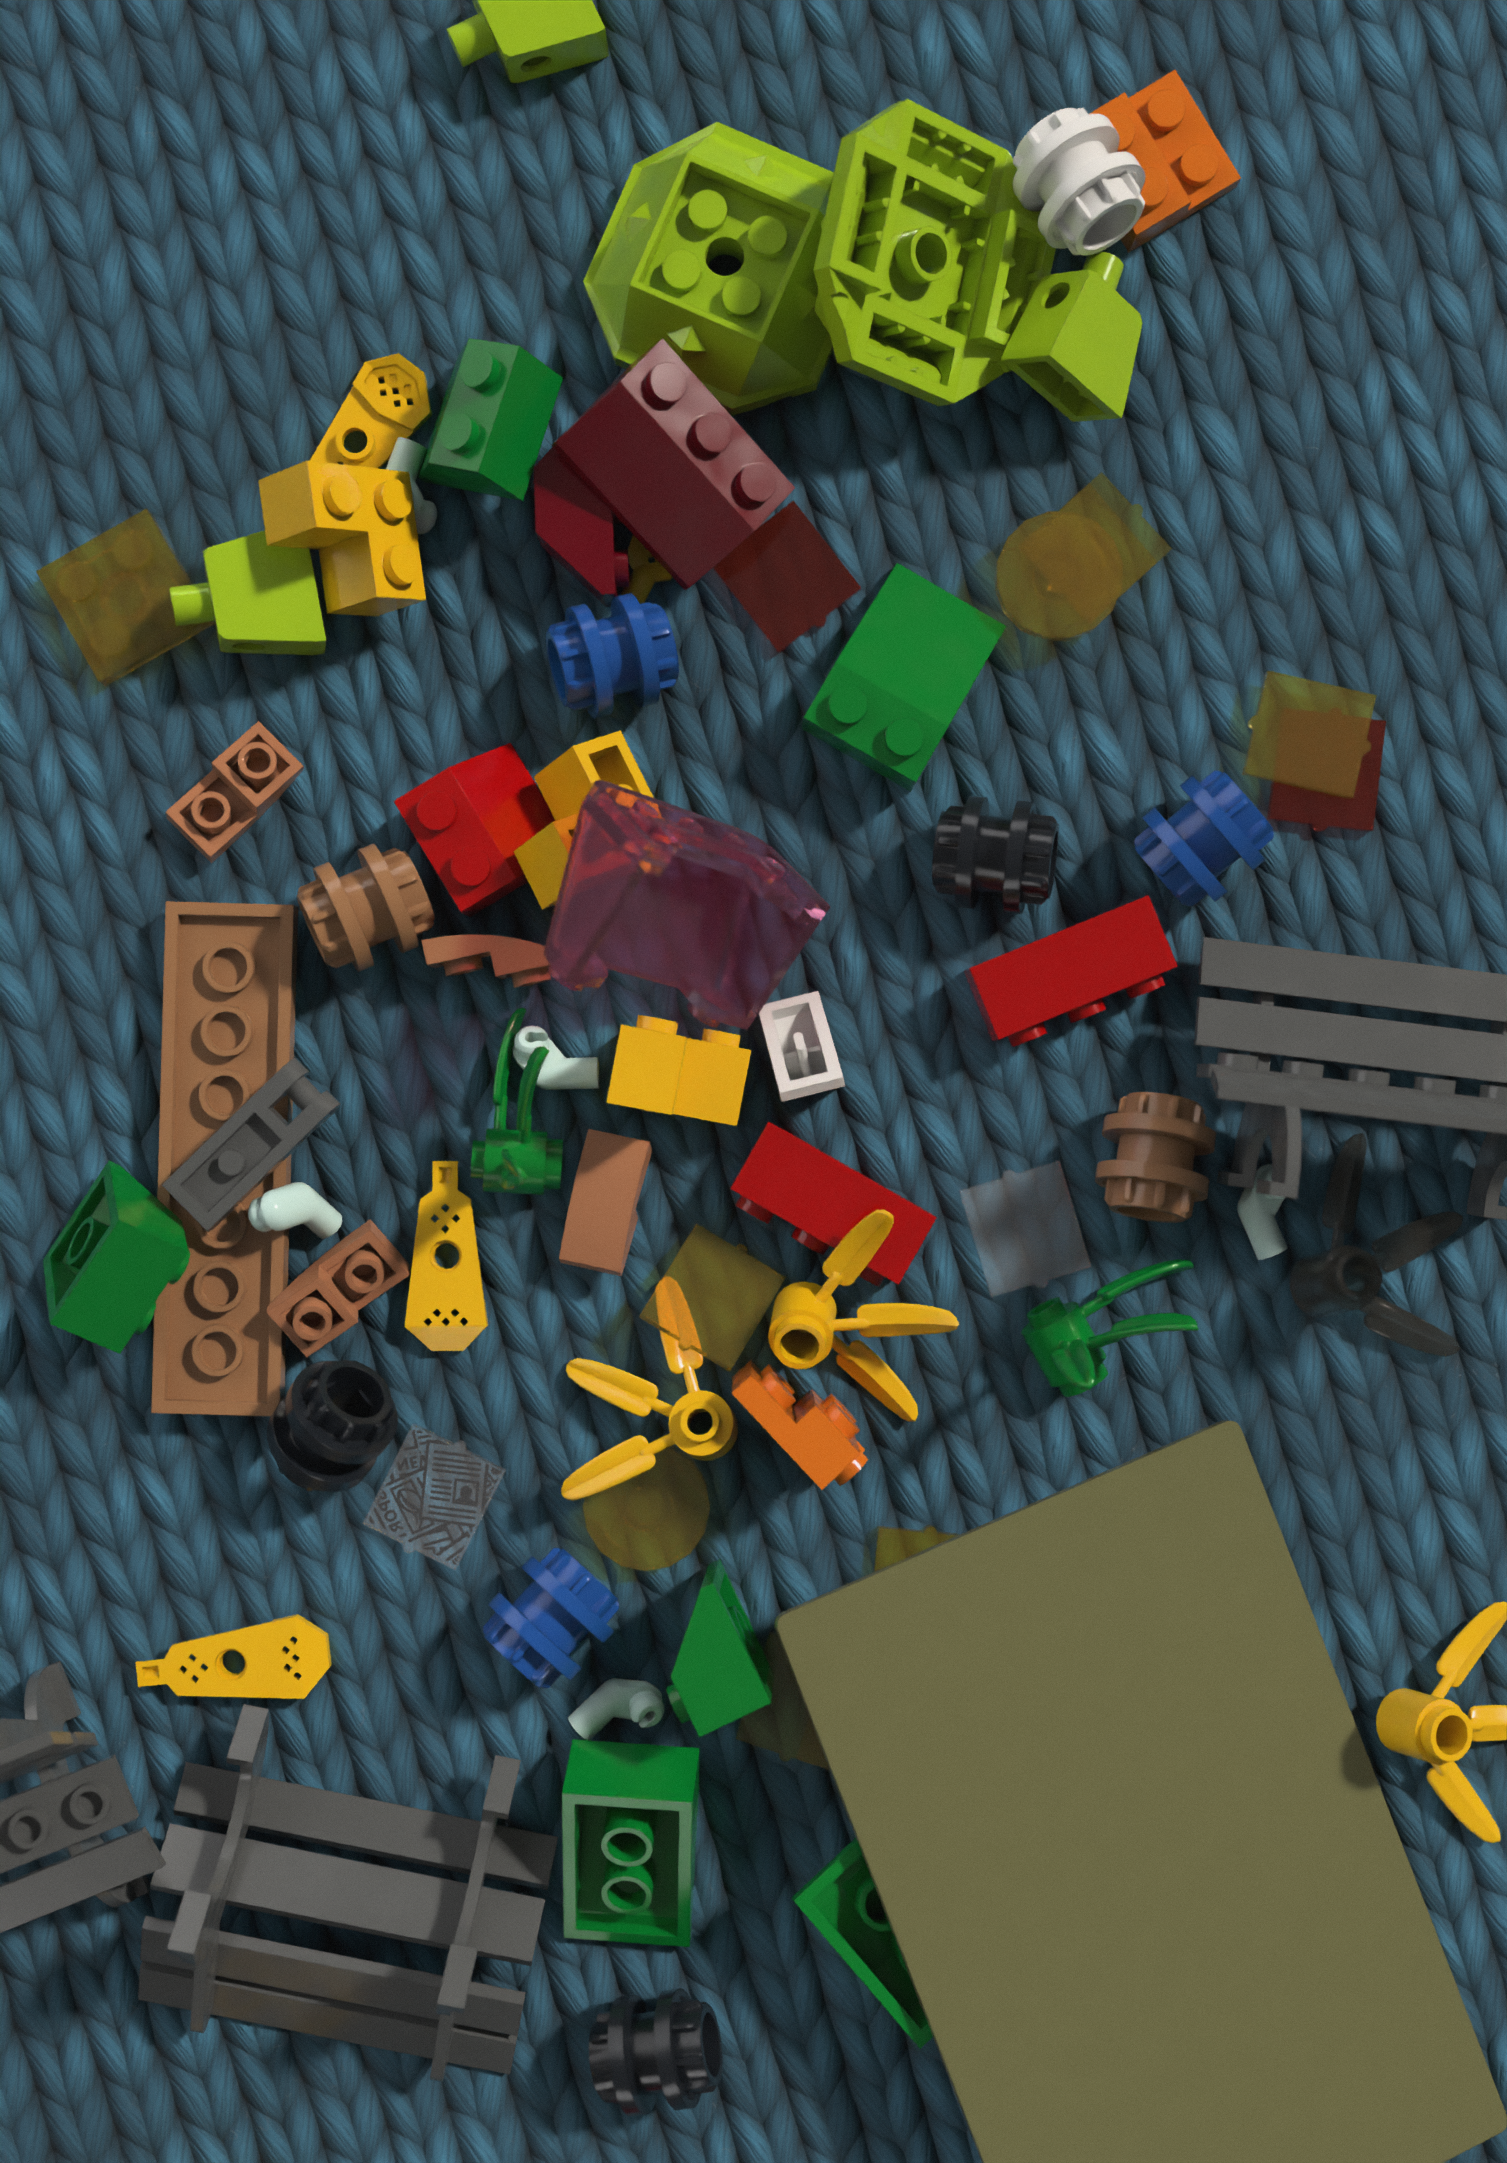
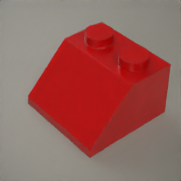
M511 743L448 767L393 801L460 912L468 917L473 916L528 882L513 851L555 821L541 791Z

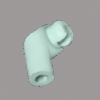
M398 437L386 469L409 472L417 534H424L431 530L437 518L435 504L431 501L423 500L422 493L416 484L427 449L417 442Z
M526 1026L515 1035L512 1049L513 1056L523 1071L536 1047L544 1046L549 1050L536 1085L541 1089L599 1088L598 1057L566 1058L550 1040L546 1031L538 1026Z
M1270 1164L1263 1165L1256 1170L1254 1188L1244 1189L1237 1206L1238 1215L1258 1260L1275 1256L1288 1248L1275 1220V1215L1285 1197L1270 1196L1256 1192L1258 1179L1271 1180L1272 1165Z
M294 1182L269 1190L263 1194V1197L255 1198L248 1208L250 1223L261 1232H268L272 1229L274 1231H282L304 1224L318 1237L323 1239L335 1234L342 1224L341 1214L313 1188L303 1182Z
M613 1678L605 1681L568 1717V1720L580 1736L586 1740H591L614 1717L630 1719L634 1722H639L642 1728H649L656 1725L662 1719L665 1709L661 1692L651 1683L640 1680Z

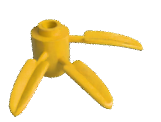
M875 1210L854 1226L826 1259L822 1270L829 1278L823 1286L812 1282H796L786 1286L778 1293L774 1301L768 1340L775 1356L784 1365L793 1369H808L824 1360L830 1353L831 1348H833L838 1353L836 1362L844 1371L900 1418L908 1422H914L918 1416L917 1403L894 1371L864 1342L854 1340L848 1346L834 1334L837 1331L859 1330L862 1336L868 1338L951 1332L959 1326L957 1317L948 1310L934 1306L908 1303L864 1304L857 1309V1318L836 1319L837 1308L831 1294L839 1284L849 1286L854 1283L880 1248L894 1224V1217L890 1212Z
M663 1278L658 1282L655 1288V1306L668 1368L674 1374L683 1373L688 1394L682 1396L674 1406L657 1399L659 1390L655 1384L621 1369L582 1358L570 1360L566 1365V1373L573 1382L608 1403L639 1417L647 1416L651 1409L669 1417L670 1433L649 1444L644 1436H634L593 1458L564 1480L561 1494L567 1500L574 1501L592 1496L650 1470L656 1463L654 1454L675 1444L694 1459L710 1461L724 1456L736 1441L738 1423L733 1410L719 1395L699 1389L695 1369L700 1368L703 1364L701 1348L685 1299L677 1283L670 1278ZM701 1412H708L713 1420L711 1429L703 1435L692 1433L689 1426L693 1418Z
M1504 1601L1495 1602L1479 1612L1452 1640L1437 1661L1436 1670L1443 1677L1431 1695L1407 1688L1396 1689L1383 1699L1376 1716V1728L1381 1742L1391 1751L1431 1763L1433 1768L1427 1771L1426 1778L1435 1793L1469 1831L1481 1840L1490 1843L1501 1841L1499 1828L1455 1761L1461 1759L1468 1752L1472 1741L1507 1740V1705L1472 1706L1467 1716L1456 1703L1444 1699L1451 1687L1456 1688L1462 1684L1506 1622L1507 1602Z

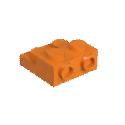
M1173 70L1129 98L1124 92L1089 113L1102 114L1110 120L1120 137L1117 152L1133 154L1145 171V183L1140 193L1145 200V206L1137 223L1121 238L1128 252H1131L1233 190L1241 179L1176 70Z
M751 1360L732 1377L731 1393L821 1490L832 1480H835L839 1486L845 1484L868 1461V1458L863 1454L865 1448L855 1437L860 1431L855 1425L856 1419L833 1394L822 1400L811 1389L793 1406L792 1404L796 1401L793 1396L795 1391L770 1364L761 1371Z

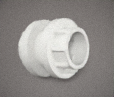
M1084 108L1061 109L1039 121L1023 137L1013 158V164L1017 169L1013 179L1015 195L1025 209L1029 211L1041 210L1038 218V228L1048 244L1058 249L1068 248L1073 255L1096 254L1118 242L1134 227L1145 206V200L1140 194L1145 183V171L1133 154L1117 152L1120 137L1110 120L1102 114H1088Z

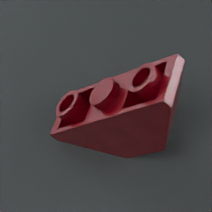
M552 447L534 466L535 529L541 547L605 607H611L613 597L618 596V588H630L628 549H617L616 524L623 523Z

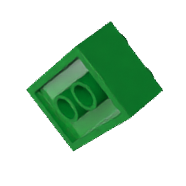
M897 563L836 660L803 717L802 729L911 792L1005 630L1006 625Z
M572 1739L562 1790L564 1938L690 1947L700 1748Z
M855 1838L791 1898L921 2049L933 2038V2035L858 1841Z

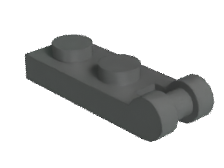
M296 1058L285 1064L162 1184L206 1231L213 1230L313 1131L326 1122L340 1107L341 1104L328 1090L321 1093L306 1078L309 1071ZM285 1096H288L302 1110L290 1124L274 1109Z

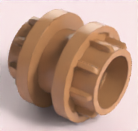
M374 843L358 849V857L362 868L338 877L332 865L327 862L313 868L315 881L299 887L296 897L300 909L327 966L339 968L352 962L355 969L360 972L374 966L370 947L393 938L399 950L405 953L419 946L416 935L432 928L435 917L420 876L405 850L401 851L393 848L380 853Z
M1134 1092L1120 1098L1117 1113L1104 1117L1102 1136L1118 1144L1116 1160H1105L1097 1163L1095 1182L1106 1188L1104 1200L1112 1212L1141 1220L1178 1223L1184 1222L1192 1216L1194 1202L1207 1199L1210 1180L1199 1173L1193 1172L1195 1156L1214 1152L1217 1134L1214 1130L1205 1126L1206 1115L1199 1103L1170 1094Z

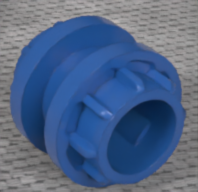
M632 593L613 597L611 617L595 620L586 604L568 607L565 613V621L550 625L546 632L549 666L562 704L573 710L586 708L594 719L612 714L613 695L629 692L639 708L657 704L660 690L674 687L678 679L679 661L672 628L664 609L660 605L650 602L639 604L637 598Z
M1216 770L1200 783L1193 775L1186 779L1179 786L1191 800L1167 820L1164 819L1155 807L1142 817L1149 826L1134 839V849L1182 905L1193 907L1206 895H1209L1214 902L1219 900L1227 893V890L1216 878L1240 857L1252 870L1257 868L1265 861L1259 851L1274 838L1273 827L1225 772Z
M553 1548L541 1562L532 1555L521 1568L534 1580L513 1603L502 1593L498 1592L488 1603L495 1613L483 1626L485 1639L539 1688H550L562 1674L571 1681L582 1668L569 1655L589 1632L604 1644L614 1633V1630L607 1623L619 1610V1602L616 1596L563 1548Z

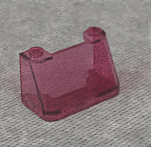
M595 780L580 805L544 947V956L551 964L548 968L551 976L572 990L582 991L584 987H601L608 976L607 969L678 988L689 1000L687 1004L689 1012L709 1026L719 1027L722 1022L748 1030L831 906L777 851L751 833L616 784Z

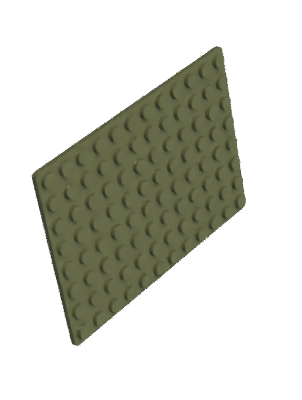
M1230 1420L1219 1421L783 1611L776 1617L775 1630L982 2163H1444L1502 2133L1506 2129V2111L1246 1439L1238 1423Z

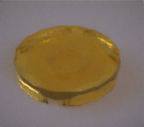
M1048 511L1025 520L1007 538L996 562L995 592L1003 613L1020 631L1034 637L1053 639L1052 641H1070L1092 632L1113 611L1122 590L1123 562L1114 540L1096 521L1075 512Z
M673 1446L654 1454L656 1463L650 1470L612 1488L584 1498L583 1511L587 1532L600 1552L620 1566L642 1571L670 1567L689 1555L705 1533L710 1511L706 1480L694 1461Z

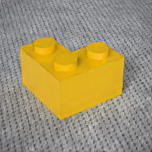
M307 460L258 480L267 546L319 550L327 614L380 616L426 600L409 472Z
M620 730L572 746L534 776L555 821L513 852L543 910L637 874L678 845Z
M638 1015L636 1027L621 1025L606 1103L737 1126L751 1050L739 1048L741 1035L704 1028L701 1040L676 1035L678 1029L677 1022Z

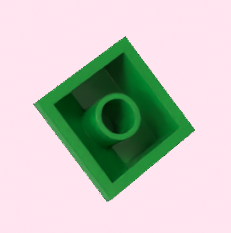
M469 338L457 358L418 478L426 483L523 501L563 378L519 345Z
M110 1160L43 1259L49 1323L120 1354L132 1335L142 1334L150 1324L155 1312L156 1300L167 1283L173 1285L182 1277L190 1259V1250L187 1246L182 1220L123 1167Z
M720 1559L708 1564L673 1671L671 1672L670 1678L673 1684L667 1687V1694L677 1717L683 1724L691 1720L699 1737L770 1704L775 1677L770 1661Z

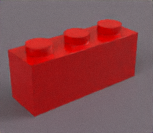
M1147 895L968 968L964 973L992 1041L1008 1037L1011 1047H1015L1047 1034L1043 1022L1053 1017L1067 1013L1070 1023H1074L1106 1010L1102 997L1125 988L1129 999H1132L1166 985L1161 973L1174 969L1178 965L1151 899Z
M767 1121L730 1187L731 1190L741 1195L735 1204L737 1207L769 1224L774 1214L796 1226L791 1235L793 1239L821 1255L826 1253L829 1246L836 1248L852 1228L875 1210L890 1212L894 1217V1224L880 1248L859 1275V1277L880 1287L885 1277L899 1285L937 1218L930 1212L770 1121Z

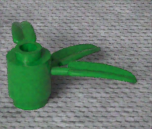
M525 1008L516 1009L512 1014L501 1042L493 1086V1103L495 1105L494 1128L486 1129L485 1141L473 1140L471 1178L483 1179V1192L544 1195V1189L560 1190L563 1139L547 1138V1131H531L533 1093L540 1070L549 1053V1050L544 1046L534 1049L522 1075L518 1094L517 1130L506 1129L507 1083L513 1054L512 1049L515 1035L519 1032L526 1013Z
M1175 1259L1130 1272L1101 1287L1096 1293L1097 1297L1079 1307L1077 1302L1063 1304L1060 1297H1055L1031 1309L1026 1315L1029 1323L1022 1329L1021 1334L1050 1386L1059 1387L1064 1397L1075 1396L1091 1390L1092 1387L1100 1383L1108 1375V1371L1103 1363L1106 1359V1354L1102 1346L1118 1342L1120 1339L1166 1331H1197V1322L1189 1315L1157 1313L1121 1320L1112 1326L1111 1331L1095 1336L1086 1317L1110 1304L1113 1299L1152 1280L1192 1269L1194 1264L1190 1260Z

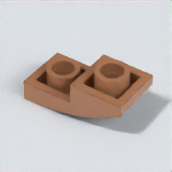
M259 721L211 762L212 771L165 812L167 819L211 863L242 836L304 770V766Z
M466 934L421 940L426 964L433 968L444 966L446 976H455L484 969L482 958L491 956L495 977L500 979L512 977L514 988L550 981L549 969L563 966L561 953L534 942L512 937Z
M588 1129L568 1207L559 1255L560 1263L622 1276L638 1221L636 1206L652 1154L649 1141Z
M370 1219L333 1246L301 1273L267 1307V1314L301 1352L308 1357L358 1323V1310L410 1275L409 1263Z

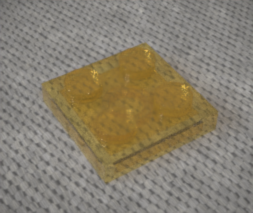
M147 508L36 571L97 680L105 686L215 624L212 621L176 626L169 587L191 585L192 582L155 517Z

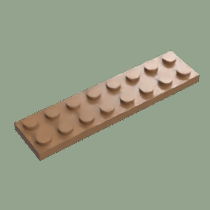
M166 901L157 1199L182 1220L187 1246L190 1250V1259L185 1272L178 1282L173 1285L167 1283L156 1300L151 1413L271 1416L279 1403L285 1398L286 1334L267 1314V1307L288 1287L289 1228L282 1231H274L272 1229L268 1232H261L250 1223L248 1208L255 1198L263 1197V1194L267 1191L291 1183V1154L211 1231H206L162 1184L285 1064L294 1059L298 906L173 901ZM285 1096L274 1109L290 1124L293 1115V1101L288 1096Z

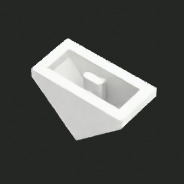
M818 991L757 1006L781 1102L845 1086Z

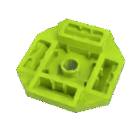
M909 99L892 104L841 138L826 213L820 223L822 232L813 270L818 287L814 311L830 334L838 364L936 406H944L960 401L986 386L1003 373L1012 371L1001 361L1003 352L1039 281L1046 275L1051 274L1056 248L1048 244L1038 228V218L1041 210L1029 211L1025 209L1013 191V179L1017 169L1013 164V158L1009 151Z
M715 122L634 164L583 280L586 294L616 365L627 369L636 359L663 338L732 416L763 407L788 396L795 397L816 390L833 352L830 334L814 311L818 287L813 270L822 232L820 223L825 217L834 172L719 122ZM719 255H731L737 258L742 266L732 275L721 276L712 272L708 264Z

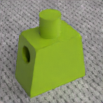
M472 0L477 14L446 29L462 67L496 52L508 79L512 83L535 79L599 61L609 56L606 28L592 0Z
M1103 251L1087 255L1082 270L1049 274L1039 281L1001 358L1004 364L1072 422L1122 418L1143 324L1140 313L1116 291L1124 268L1123 262L1115 255Z
M265 530L205 549L203 551L207 582L169 587L176 626L215 621L221 652L292 655L325 654L326 636L309 548L267 546Z

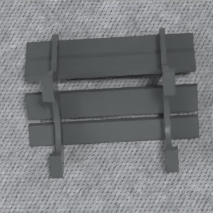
M1207 937L1201 938L1198 985L1254 992L1253 1003L1197 997L1194 1045L1250 1052V1056L1218 1052L1217 1065L1197 1064L1196 1077L1211 1079L1210 1082L1218 1099L1247 1102L1237 1133L1231 1172L1218 1170L1217 1183L1253 1189L1260 1150L1265 1138L1269 1134L1272 1146L1271 1180L1258 1179L1256 1192L1270 1196L1297 1199L1302 1142L1300 1109L1487 1132V1135L1475 1163L1466 1214L1507 1220V1207L1498 1205L1501 1188L1507 1176L1506 974ZM1274 994L1491 1021V1033L1274 1006ZM1272 1054L1489 1081V1085H1480L1479 1097L1454 1094L1456 1081L1415 1077L1414 1088L1409 1089L1389 1086L1390 1073L1349 1069L1348 1081L1323 1078L1324 1065L1284 1061L1282 1073L1270 1071V1059Z
M61 1661L40 1668L30 1676L25 1689V1719L0 1718V1784L35 1770L42 1783L0 1800V1874L66 1847L71 1856L0 1884V1933L94 1895L111 1907H119L132 1902L137 1897L147 1894L151 1890L146 1875L162 1869L166 1865L146 1827L104 1842L98 1836V1834L137 1819L139 1813L115 1754L69 1772L66 1761L67 1757L99 1744L94 1732H73L71 1734L70 1732H63L65 1722L78 1717L81 1711Z
M243 1704L227 1755V1763L239 1765L240 1773L190 1762L185 1764L174 1806V1815L226 1825L228 1830L225 1835L169 1824L160 1852L166 1865L162 1869L154 1871L150 1888L155 1891L183 1896L176 1921L150 1916L145 1917L141 1934L140 1960H142L139 1973L138 2000L191 2010L190 2031L203 2034L212 2014L433 2059L430 2079L443 2082L447 2062L510 2074L526 1992L472 1982L471 1978L476 1956L526 1966L532 1965L545 1899L483 1887L484 1879L488 1878L543 1890L548 1889L558 1837L496 1824L497 1818L508 1820L521 1760L495 1755L481 1821L261 1777L268 1737L269 1709ZM247 1830L469 1874L470 1878L467 1884L245 1839ZM229 1905L447 1949L449 1954L444 1976L219 1931L224 1906Z

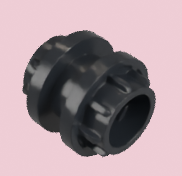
M969 796L965 807L950 806L940 814L933 850V886L940 894L955 895V904L959 908L974 909L980 892L1003 894V909L1005 913L1021 915L1025 904L1042 905L1046 899H1050L1058 854L1059 824L1053 816L1036 814L1035 802L1017 801L1012 818L989 816L987 797Z
M349 1360L317 1362L306 1367L298 1374L290 1386L286 1397L279 1403L271 1415L267 1426L268 1446L279 1467V1472L297 1486L307 1491L338 1492L348 1490L358 1485L367 1476L374 1466L377 1457L383 1453L392 1441L398 1425L397 1410L386 1381L370 1367L358 1361Z
M682 1988L662 1991L658 1997L656 2009L652 2012L646 2011L645 2003L638 1995L617 1997L610 2011L597 2015L589 2036L590 2069L599 2097L605 2103L613 2102L614 2104H619L627 2116L649 2114L654 2107L657 2093L663 2092L669 2105L674 2110L695 2108L700 2101L701 2093L715 2091L722 2074L721 2035L712 2007L706 2002H700L698 1999L691 2000L688 1993Z

